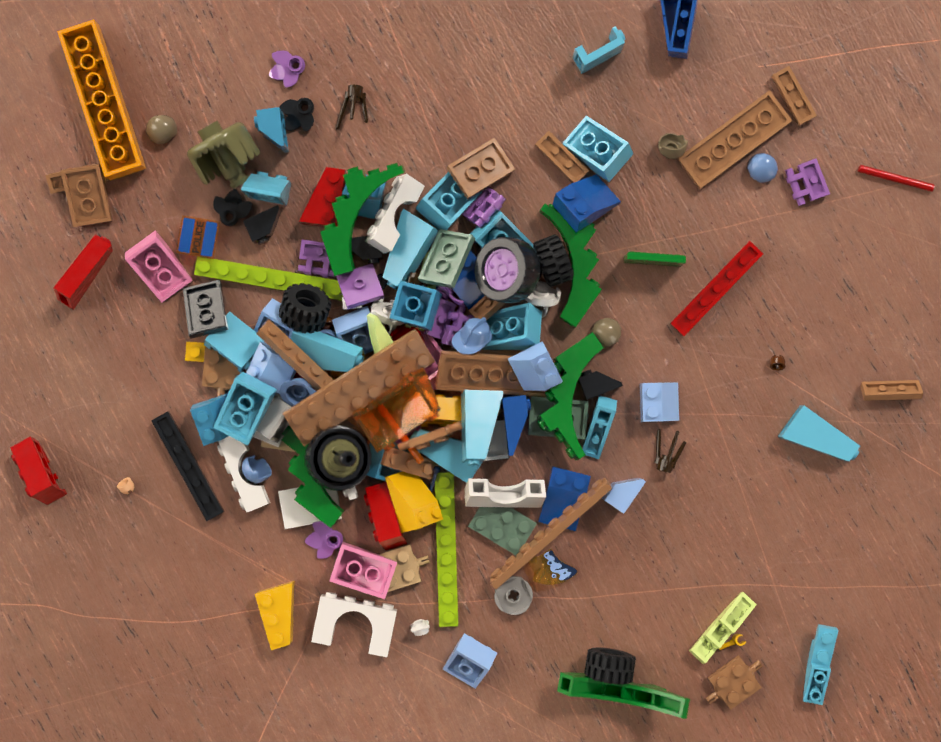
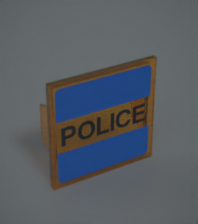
M182 215L176 253L214 259L220 221Z

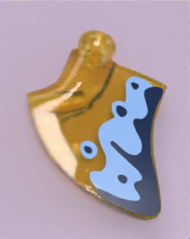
M552 549L545 551L538 557L535 555L528 561L534 572L532 581L539 584L553 585L562 583L577 574V570L561 561Z

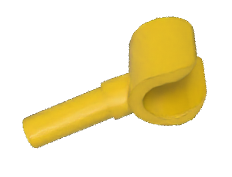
M737 633L733 635L732 640L724 643L719 650L733 645L743 646L746 641L738 643V637L743 635Z

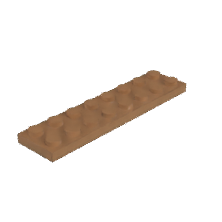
M413 329L282 414L303 446H305L321 430L323 431L343 422L433 364L435 360L417 330Z

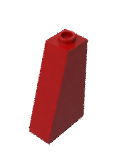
M96 234L93 236L53 287L58 301L72 310L75 309L113 252L109 239L104 236L99 237Z

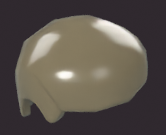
M156 115L148 121L146 134L152 142L166 144L177 135V124L173 118L167 115Z
M667 133L661 136L658 141V149L666 158L677 159L686 152L688 140H685L684 135L678 136L674 133Z
M611 318L598 320L593 324L590 334L592 332L595 334L603 348L616 344L622 335L620 325Z

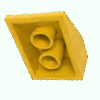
M401 471L385 477L402 533L443 520L437 499L420 476Z

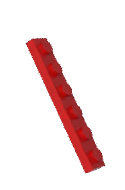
M748 241L670 322V325L684 337L752 267L763 253L751 241Z

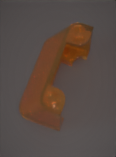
M422 367L405 375L399 383L377 397L376 400L368 402L369 405L363 409L361 407L352 414L376 452L383 449L387 452L395 447L394 442L427 420L431 422L440 416L438 412L441 409L428 374Z

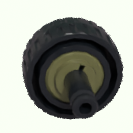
M341 425L329 427L317 433L308 443L304 455L305 467L312 480L321 487L334 491L351 489L360 484L369 472L372 462L370 446L365 437L358 431H355V429Z

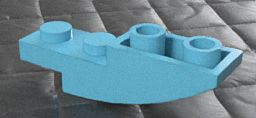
M818 624L808 657L803 702L823 705L831 673L830 664L839 631L836 627Z

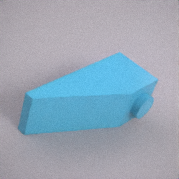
M598 396L582 447L586 456L596 459L600 458L616 413L617 400Z

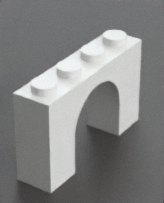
M326 592V594L321 595L311 642L330 646L333 641L337 619L346 612L357 611L364 614L372 624V637L368 654L388 657L397 609L394 608V605L383 603L382 606L375 605V601L366 599L360 602L356 601V598L352 596L340 598L337 597L336 593Z

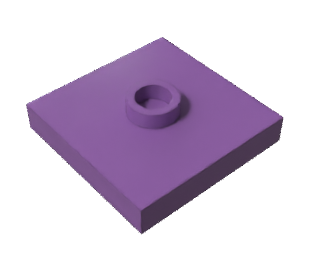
M373 263L336 276L347 309L384 298Z

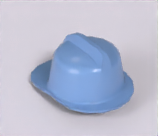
M485 317L482 319H469L453 336V348L457 352L466 355L475 354L492 339V333L488 323H486L487 319Z
M295 378L284 382L279 390L280 397L291 406L298 404L316 392L303 378Z

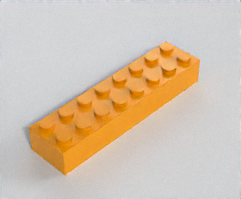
M93 19L57 31L105 178L111 181L146 169L100 25Z

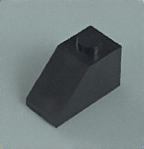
M278 205L243 221L254 244H264L269 241V237L273 236L282 212Z
M368 236L352 237V252L363 261H368V264L379 263V260L383 259V252L365 242Z
M591 369L582 372L581 377L578 379L585 400L623 386L622 382L598 371L592 373Z

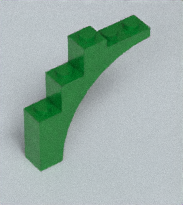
M398 162L387 165V170L381 172L379 168L368 171V176H366L364 169L359 170L358 166L347 169L348 174L343 175L350 198H347V195L335 198L336 202H333L332 206L338 226L335 223L324 226L325 230L320 231L334 276L355 269L352 257V234L359 211L368 197L379 186L389 179L405 173L404 166H398Z
M544 204L540 209V213L551 221L560 232L568 248L573 270L571 291L566 306L559 318L573 328H576L602 290L599 288L600 284L592 278L590 280L586 279L599 261L594 251L590 249L586 251L584 249L596 231L595 225L590 223L576 233L552 204Z
M593 332L553 359L558 373L562 374L561 379L563 382L546 390V397L550 402H554L555 405L537 417L539 420L537 423L541 430H546L547 433L555 430V437L560 443H564L567 448L565 449L566 453L571 459L574 458L575 461L584 457L585 453L578 442L573 426V394L583 369L603 349V346Z
M288 425L282 433L284 437L281 441L299 454V456L294 455L289 461L290 467L288 471L306 484L305 486L301 484L295 491L297 496L294 500L331 528L343 514L344 510L334 502L326 489L314 482L308 474L304 460L305 449L308 444L303 446L291 426Z
M560 672L557 692L570 697L595 698L626 703L687 719L690 702L689 698L666 691L665 688L654 684H636L634 682L611 684L589 678L584 673Z

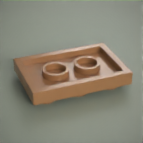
M495 138L447 166V170L467 200L515 171L514 166Z
M100 163L60 170L73 227L113 220Z

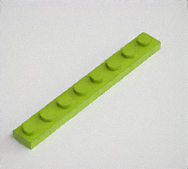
M197 256L194 272L196 276L282 291L287 290V287L293 284H311L323 290L330 299L342 301L343 295L337 280Z
M439 472L435 481V498L439 503L443 520L436 522L439 627L458 626L454 474L451 472Z

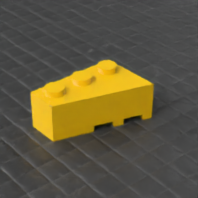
M417 393L403 406V427H409L410 424L421 423L422 427H428V424H440V427H447L446 425L461 422V396L448 398L442 394L427 396L426 393Z
M295 581L264 589L255 594L271 650L290 645L293 641Z

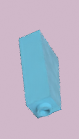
M405 209L402 210L397 225V231L400 236L393 250L389 253L383 273V278L388 280L387 285L397 290L400 281L408 282L410 272H416L439 231Z
M314 331V333L292 332L291 340L323 370L348 372L364 360V356H362L363 348L320 331Z
M464 390L461 394V425L463 428L462 463H468L469 466H478L486 459L503 391Z
M800 405L778 435L781 439L843 461L850 462L859 454V444L804 405Z
M426 429L415 430L410 439L432 431ZM448 436L449 440L441 443L430 442V447L418 450L466 483L468 479L473 478L480 465L469 466L468 463H462V440Z

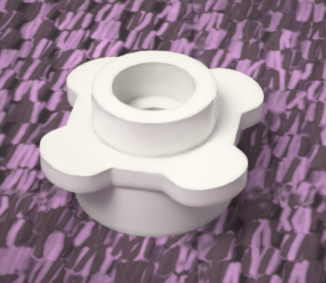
M423 619L414 621L410 625L412 628L411 632L415 636L427 634L430 628L428 625L429 621Z

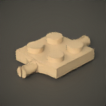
M411 545L378 554L397 562L388 592L422 582L419 566L430 563L429 560H426L429 559L428 555L417 559L413 554Z

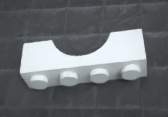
M407 173L394 179L391 192L384 198L383 202L385 204L383 208L377 212L374 225L367 231L368 237L365 242L383 253L392 251L400 236L394 224L396 209L401 204L410 205L416 203L425 187Z
M230 436L218 441V451L221 456L225 457L227 462L224 464L226 471L232 475L234 480L232 481V486L235 492H239L241 497L239 503L242 510L245 509L246 512H250L271 503L264 485H256L249 482L242 473L241 462L244 455L249 451L248 445Z
M468 479L464 489L466 507L541 508L546 499L544 480H524L513 486H496L491 484L488 479Z

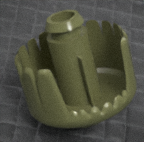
M217 120L199 130L198 134L202 142L187 151V157L202 183L207 185L210 183V180L213 181L215 179L214 173L218 177L222 173L224 179L230 181L231 184L229 186L233 189L245 183L249 177V174L246 175L244 173V165L248 162V157L252 160L254 159V154L256 156L260 154L246 126L241 122H236L223 130Z

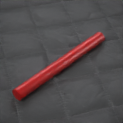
M860 165L858 169L860 173L931 192L935 186L931 183Z

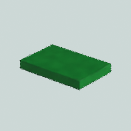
M627 252L623 263L681 267L686 263V256Z

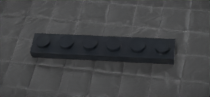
M170 411L151 420L206 521L225 512Z

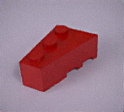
M325 168L299 220L301 224L324 227L325 225L335 223L338 226L332 203L336 202V197L342 196L346 184L343 176L347 174L345 169Z
M30 436L10 447L13 453L11 458L19 467L18 474L25 481L27 486L25 490L29 497L49 505L67 495L66 490L58 486L56 482L58 476L56 473L52 474L48 465L50 461L39 441Z
M387 482L366 487L367 494L364 495L366 505H370L371 512L368 515L371 524L374 523L376 530L373 531L375 541H379L385 550L407 545V540L400 529Z

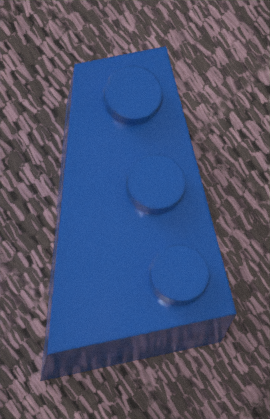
M660 0L668 56L688 59L698 0Z

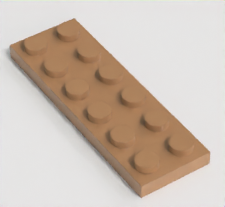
M769 90L686 151L677 160L700 190L792 122V119Z
M454 351L440 352L435 383L436 390L503 391V394L546 397V391L523 390L508 361V358L512 356L482 353L466 355Z

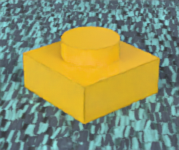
M186 341L185 361L204 362L205 348H207L204 343Z

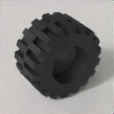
M556 234L533 243V249L539 258L542 275L550 287L573 279V270L567 252Z
M300 283V285L293 284L287 287V290L284 292L279 308V317L282 318L281 321L284 324H287V327L293 328L294 331H301L302 333L318 332L325 326L331 308L330 298L317 286L314 287L311 284L306 285L304 283Z
M601 647L591 648L587 652L584 674L589 678L605 683H632L636 657L621 650Z

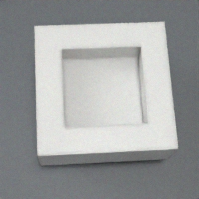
M355 486L354 488L343 490L344 496L349 497V500L358 497Z

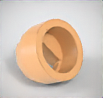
M128 477L121 480L117 488L123 494H129L128 491H134V483Z

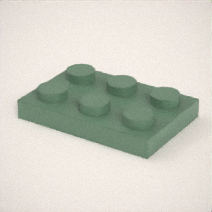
M439 229L418 277L421 283L454 289L474 243V236Z
M531 397L528 435L555 437V430L547 433L546 430L542 431L537 423L539 421L537 417L554 406V402H550L548 398ZM572 401L573 426L577 439H586L589 401Z
M479 507L468 527L516 555L526 543L537 523L511 507Z

